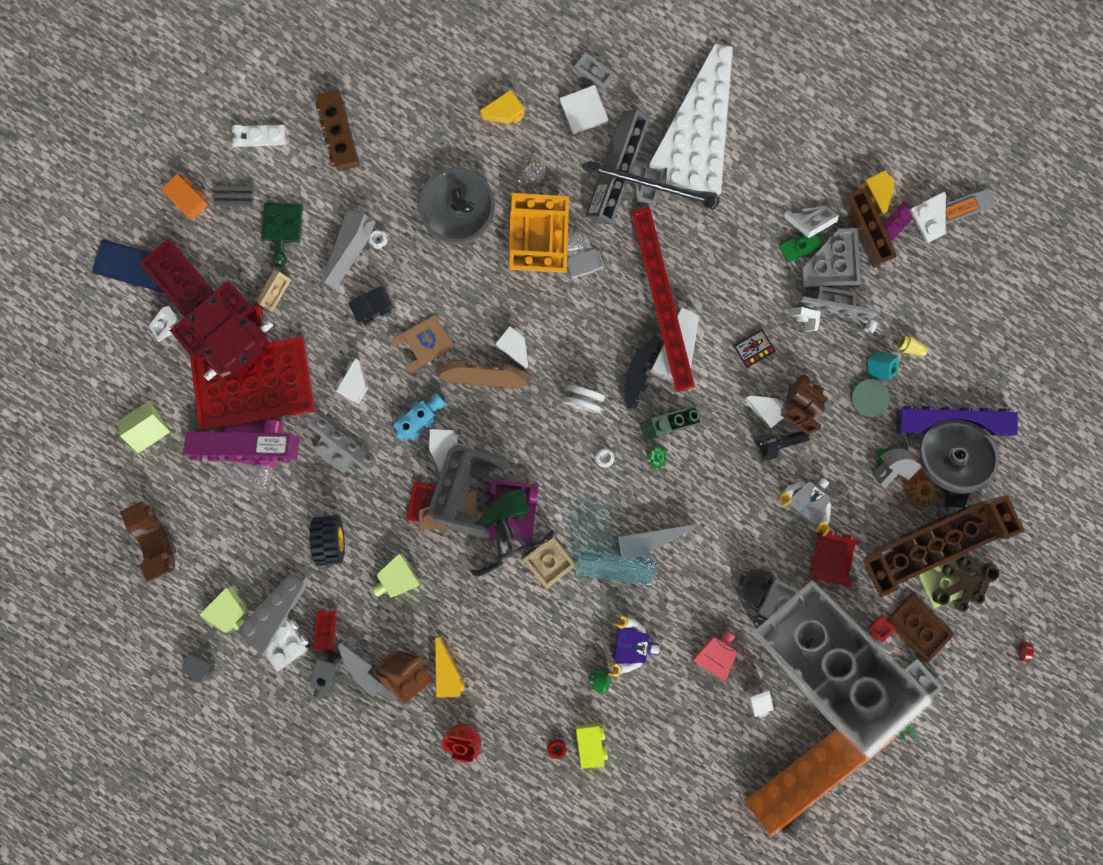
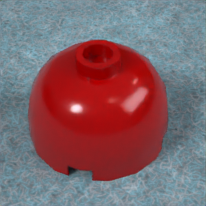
M456 724L444 735L441 747L445 753L448 751L452 754V759L470 763L474 758H478L482 740L479 732L469 724Z

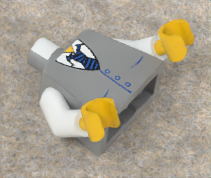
M820 477L815 484L810 481H799L788 485L784 492L776 498L777 501L783 500L784 504L782 507L787 505L812 525L818 524L814 529L816 533L820 529L823 531L822 536L829 532L830 527L828 524L831 512V503L829 501L831 497L824 493L830 483L824 478Z

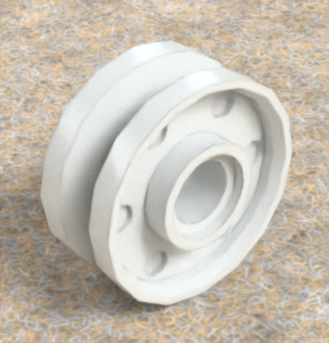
M567 385L566 391L573 394V397H563V403L581 410L600 414L602 408L594 403L595 401L604 402V395L582 387Z

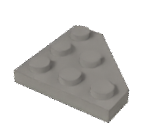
M858 228L838 229L801 269L802 288L861 285Z

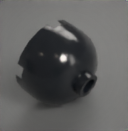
M759 568L750 570L746 576L742 575L738 583L741 586L740 594L742 599L749 605L759 609L765 599L764 596L767 589L771 585L773 573Z

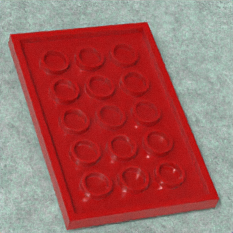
M298 337L269 342L265 349L267 353L238 378L235 376L224 378L216 374L208 381L203 374L209 371L211 367L204 354L197 360L190 356L199 430L204 432L262 422L266 419L273 420L316 412L305 338Z

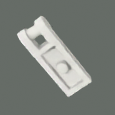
M285 125L232 126V133H234L232 146L286 145ZM246 133L247 139H242L241 134Z

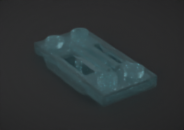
M580 551L575 575L652 586L658 562H653L650 559L639 560L596 554L592 551Z

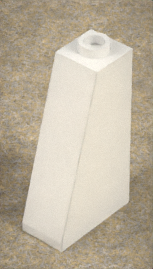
M686 307L685 309L681 308L678 320L691 367L699 315L696 314L695 310ZM663 344L651 372L673 382Z

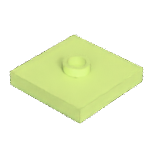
M954 559L918 575L932 608L941 606L932 599L934 590L938 588L946 589L963 581L942 573V567L945 564L953 565L959 570ZM964 590L951 595L949 602L962 597Z

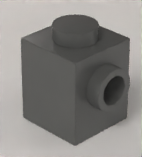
M194 652L188 656L180 672L186 674L190 681L201 683L212 677L215 671L213 669L215 662Z

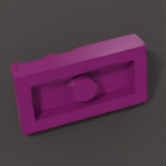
M905 201L882 223L890 241L894 240L913 219L909 211L912 208Z

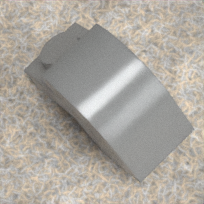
M892 449L880 456L884 462L872 474L879 484L886 488L898 474L909 480L922 465L906 450Z

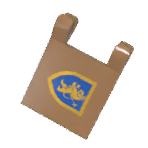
M435 315L391 339L394 347L407 341L417 360L407 364V369L410 373L454 348Z

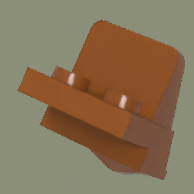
M397 651L385 656L378 666L379 674L376 675L388 691L391 690L402 705L407 703L434 680L423 666L426 662L423 657L404 651Z

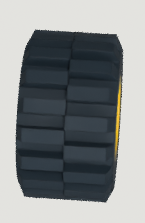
M338 515L313 517L311 520L309 545L311 556L316 566L341 564L344 559V530Z

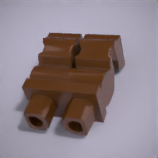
M802 375L797 378L796 383L789 386L788 399L784 402L785 405L780 410V415L808 435L821 429V424L816 420L824 413V403L827 402V397L823 395V387L820 385H809L810 378Z

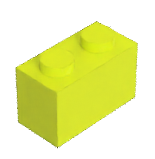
M599 723L576 726L581 769L605 766L604 760L608 759L606 747L602 748L601 741L605 740L604 728H600Z

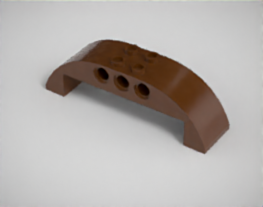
M1003 495L957 510L899 536L870 552L862 561L881 598L898 590V584L996 539L1007 540L1025 532L1008 495Z

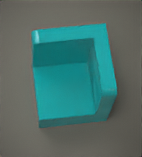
M876 351L868 358V375L890 380L898 373L899 355Z

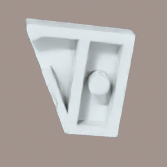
M945 192L909 210L926 244L945 235Z

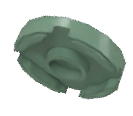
M867 379L859 382L853 388L851 403L858 414L866 417H875L882 414L888 408L890 393L882 382L875 379Z

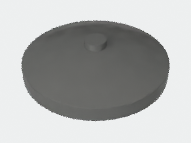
M454 167L439 171L425 183L419 196L418 208L421 220L431 235L445 243L465 244L479 238L489 228L495 213V201L489 184L482 176L466 168ZM459 188L462 198L468 202H473L474 210L472 212L463 213L454 207L451 195L452 189Z
M953 419L937 423L925 434L919 448L920 462L927 476L935 484L951 492H976L991 482L999 468L1000 458L995 442L986 431L968 421Z

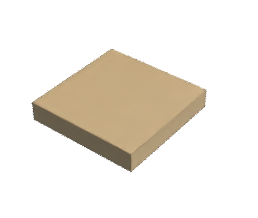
M554 536L550 541L536 547L522 559L546 589L576 566Z

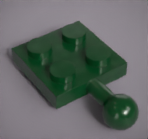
M264 202L261 239L263 241L277 242L276 253L272 255V263L277 267H282L287 263V257L284 254L285 242L301 243L302 204Z

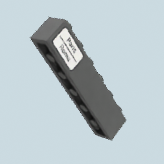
M638 110L622 112L603 166L631 174L650 121L649 117ZM600 173L585 217L597 224H613L628 181Z

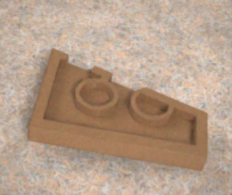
M477 490L467 493L462 512L472 517L473 524L477 521ZM429 507L418 510L419 530L453 529L434 520L429 514Z

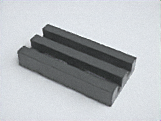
M214 186V206L253 207L252 186ZM219 192H249V194H219ZM219 198L249 199V201H219Z

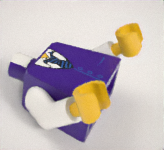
M616 614V617L620 618V621L617 624L613 623L618 629L613 659L616 664H608V667H613L612 673H608L610 676H618L620 673L630 672L640 667L642 663H646L647 654L658 655L659 644L649 642V634L646 633L644 626L635 619L626 618L619 614Z

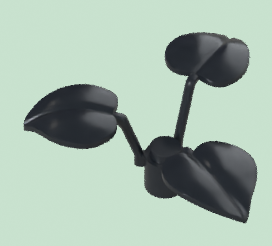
M508 519L493 525L497 534L495 538L498 550L496 560L498 561L488 568L471 569V573L475 577L485 575L503 565L502 559L547 543L554 536L553 529L541 541L526 544L518 536L514 528L511 529ZM512 535L520 542L521 547L513 548L510 542L513 539ZM500 540L502 543L507 542L509 546L508 551L504 554L501 553Z

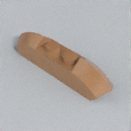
M454 361L435 370L445 383L522 389L532 380L523 370L504 364L503 370L495 366H488V369H480V365H469V368H467L466 361Z

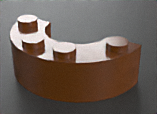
M140 501L120 511L126 529L134 535L142 550L143 563L139 565L145 581L151 582L172 572L175 568L174 553H176V548L167 537L170 535L168 528L165 525L162 526L160 520L155 515L153 507L151 505L147 506L144 502Z

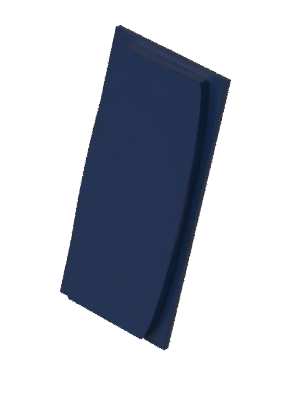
M102 239L92 270L93 274L164 293L139 263L151 252Z

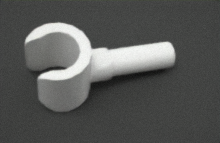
M861 320L866 324L864 330L873 334L877 327L876 322L873 320Z

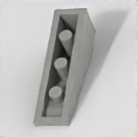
M352 211L346 212L321 282L335 289L338 287L369 240L375 224L373 219L365 214Z
M695 524L618 536L621 560H625L626 563L636 562L638 557H642L695 528Z

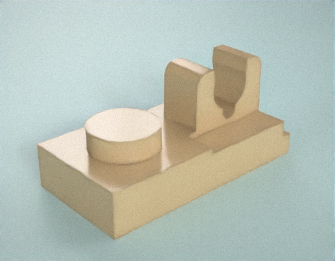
M274 269L265 288L262 287L260 289L262 293L259 298L255 297V300L258 302L257 304L273 312L291 279Z

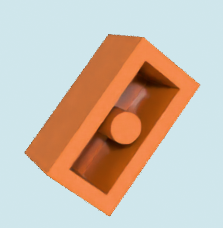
M176 174L161 190L188 218L193 220L208 206L204 201L206 197L201 191L197 190L195 192L191 188L194 184L186 176L181 178Z

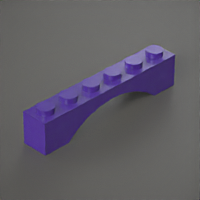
M903 406V409L897 410V433H922L937 422L954 419L971 422L984 429L991 436L1018 435V412H1010L1009 408H1000L998 412L991 411V408H979V411H972L971 407H962L960 411L953 410V407H941V410H934L932 406H924L922 410H917L915 406Z

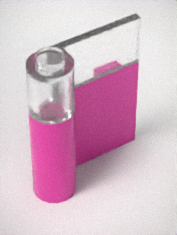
M266 419L262 422L227 427L225 432L282 433L284 423ZM219 459L214 482L253 488V492L265 494V491L270 490L276 460H272L271 463H263L254 459L253 463L243 462L242 459H237L236 462L224 461L225 459Z

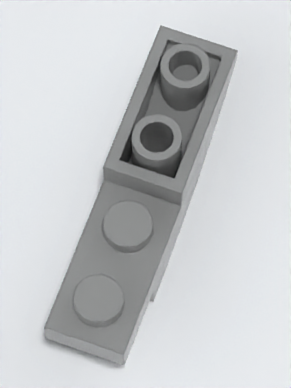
M349 641L347 643L341 642L338 646L341 657L356 682L372 697L379 691L394 703L397 697L381 683L376 676L379 674L377 671H370L374 665L371 662L373 659L366 653L360 654L356 651L357 647Z

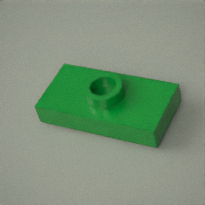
M803 234L779 247L786 262L789 263L821 248L822 244L817 234L809 238Z

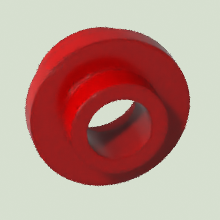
M553 739L549 742L547 752L550 757L560 759L566 754L567 747L564 741ZM558 745L560 746L561 750L559 752H555L553 750V747Z

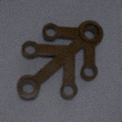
M960 557L958 560L960 567L965 569L971 568L979 572L971 576L957 570L953 565L945 564L942 567L944 575L954 576L963 581L946 589L938 588L932 593L933 601L940 605H946L950 601L951 595L964 590L961 599L955 602L957 610L961 612L967 611L970 598L974 603L982 604L985 601V593L989 583L997 580L1000 575L996 565L985 563L982 566L973 562L969 557ZM981 581L978 591L973 592L976 583Z

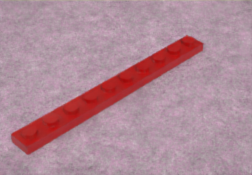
M650 206L632 211L675 390L680 392L695 388Z

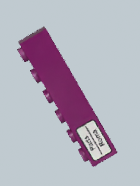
M186 432L183 455L190 457L192 461H202V458H207L208 461L219 462V459H225L224 461L236 462L237 459H242L243 462L253 463L255 459L263 463H271L272 460H277L279 463H289V460H297L300 437L291 433Z

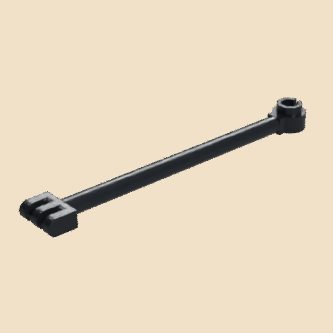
M593 161L582 164L583 170L593 173L598 172L700 201L705 204V208L715 210L719 205L720 198L703 195L602 166L600 163Z

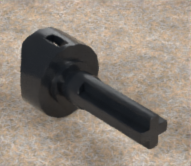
M801 431L775 439L773 434L768 433L755 437L754 442L760 448L762 453L761 461L764 462L777 458L779 449L810 441V434L807 435Z

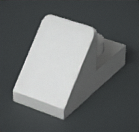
M166 306L159 311L149 327L157 341L160 342L172 334L169 330L179 320L171 308Z

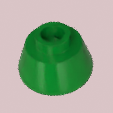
M608 668L596 669L594 673L590 674L589 684L592 685V689L602 695L608 692L611 676L608 673H611Z

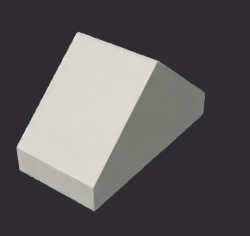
M813 580L753 632L820 713L868 758L875 754L932 703L930 696ZM813 638L810 649H806L805 641Z

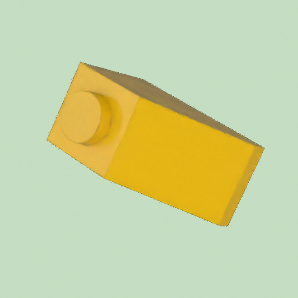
M512 90L480 110V114L483 120L505 124L517 123L523 118L524 107Z
M886 170L865 180L861 184L862 188L866 187L879 217L887 212L895 188L893 177Z

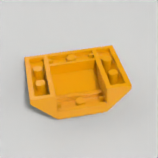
M512 193L509 223V270L567 272L569 196Z

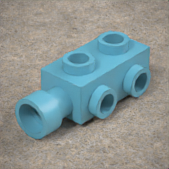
M437 393L430 397L431 400L427 403L416 401L409 407L411 410L406 415L402 413L395 419L396 423L393 426L396 430L394 433L401 440L404 438L405 440L411 439L413 441L421 434L419 432L424 426L428 428L435 422L433 419L436 417L434 412L446 405ZM421 410L424 411L422 418L418 417V412ZM405 423H408L410 425V428L408 430H404L403 425Z

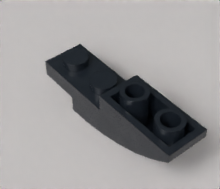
M655 336L652 337L645 352L637 349L631 361L625 384V407L627 411L637 407L640 401L637 398L640 391L645 392L649 385V382L646 381L649 376L642 372H647L652 363L649 361L651 355L656 356L661 347L658 344L660 339Z

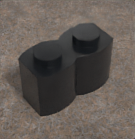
M383 286L377 287L348 303L358 324H364V326L372 324L374 318L378 316L385 317L391 314V310L394 309Z

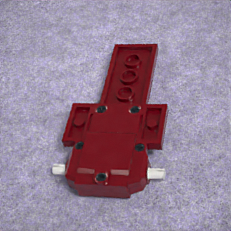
M169 238L139 262L184 315V318L169 331L194 360H197L204 354L211 367L209 371L203 374L208 381L216 374L224 378L232 376L238 378L267 353L265 349L269 340L265 332L274 325L270 320H267L263 325L259 326L247 318L255 310L232 282L228 280L219 289L214 291Z

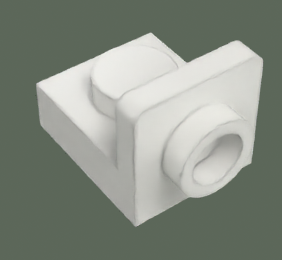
M798 307L791 308L789 316L796 317V320L799 322H805L803 331L810 332L818 330L821 312Z

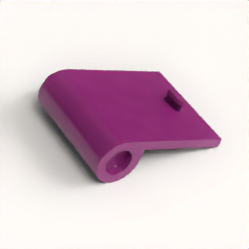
M492 480V483H488L487 494L490 495L491 499L490 507L503 494L522 488L529 513L526 514L527 517L515 520L514 517L508 519L511 529L514 528L515 532L524 542L532 543L539 485ZM495 524L489 525V529H487L489 538L496 539L495 536L497 534L493 527ZM512 535V536H513V539H511V541H518V540L514 537V535Z

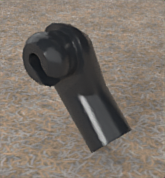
M459 188L451 190L453 204L456 209L463 213L474 210L473 202L463 199Z

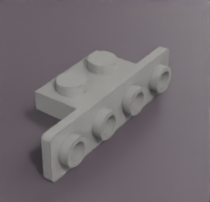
M822 286L817 290V299L803 296L797 302V307L818 310L824 314H840L842 317H858L863 321L871 320L877 314L876 309L856 306L857 293Z
M316 416L308 422L307 426L321 436L314 451L343 474L348 470L352 462H355L367 472L376 465L377 462L369 454L362 451L354 442L344 437L340 431L335 430L324 419Z

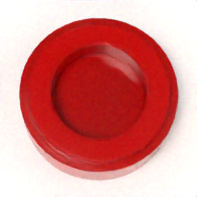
M1022 641L1019 646L1018 657L1020 661L1030 662L1034 654L1033 645L1030 642Z

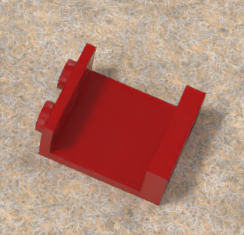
M830 530L825 536H822V532H818L809 577L851 587L852 579H848L855 545H860V541L854 540L855 536L843 534V537L835 536L836 532Z

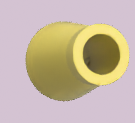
M902 335L897 343V348L902 353L924 357L928 351V346L923 345L911 335Z

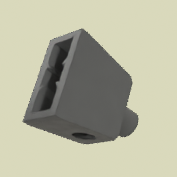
M324 651L318 657L310 687L315 688L314 697L324 699L326 692H329L334 686L343 660L340 653Z

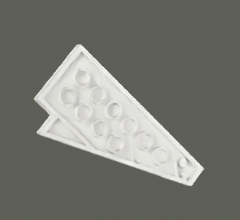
M714 44L649 163L651 168L666 169L665 184L696 193L721 194L733 51L731 46Z

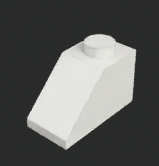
M509 326L495 345L520 366L527 369L528 360L525 338L523 337L524 333L517 327L513 329Z
M748 396L744 399L767 429L772 428L784 418L780 415V410L785 405L782 400L759 396Z
M763 685L744 691L751 712L755 717L767 716L769 711L773 710L770 692Z

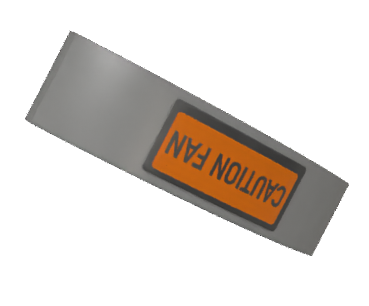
M990 189L947 203L946 224L996 207Z

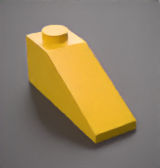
M437 636L435 638L436 697H460L461 691H465V680L461 679V674L442 637Z

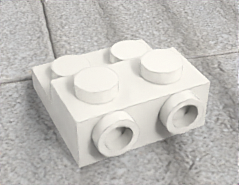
M289 617L285 624L281 625L277 632L278 636L267 649L268 653L266 656L277 672L310 649L308 638L304 634L301 636L297 630L299 628L298 624L294 619L290 620Z

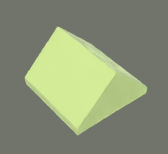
M150 400L117 421L120 437L137 453H140L170 433V430Z

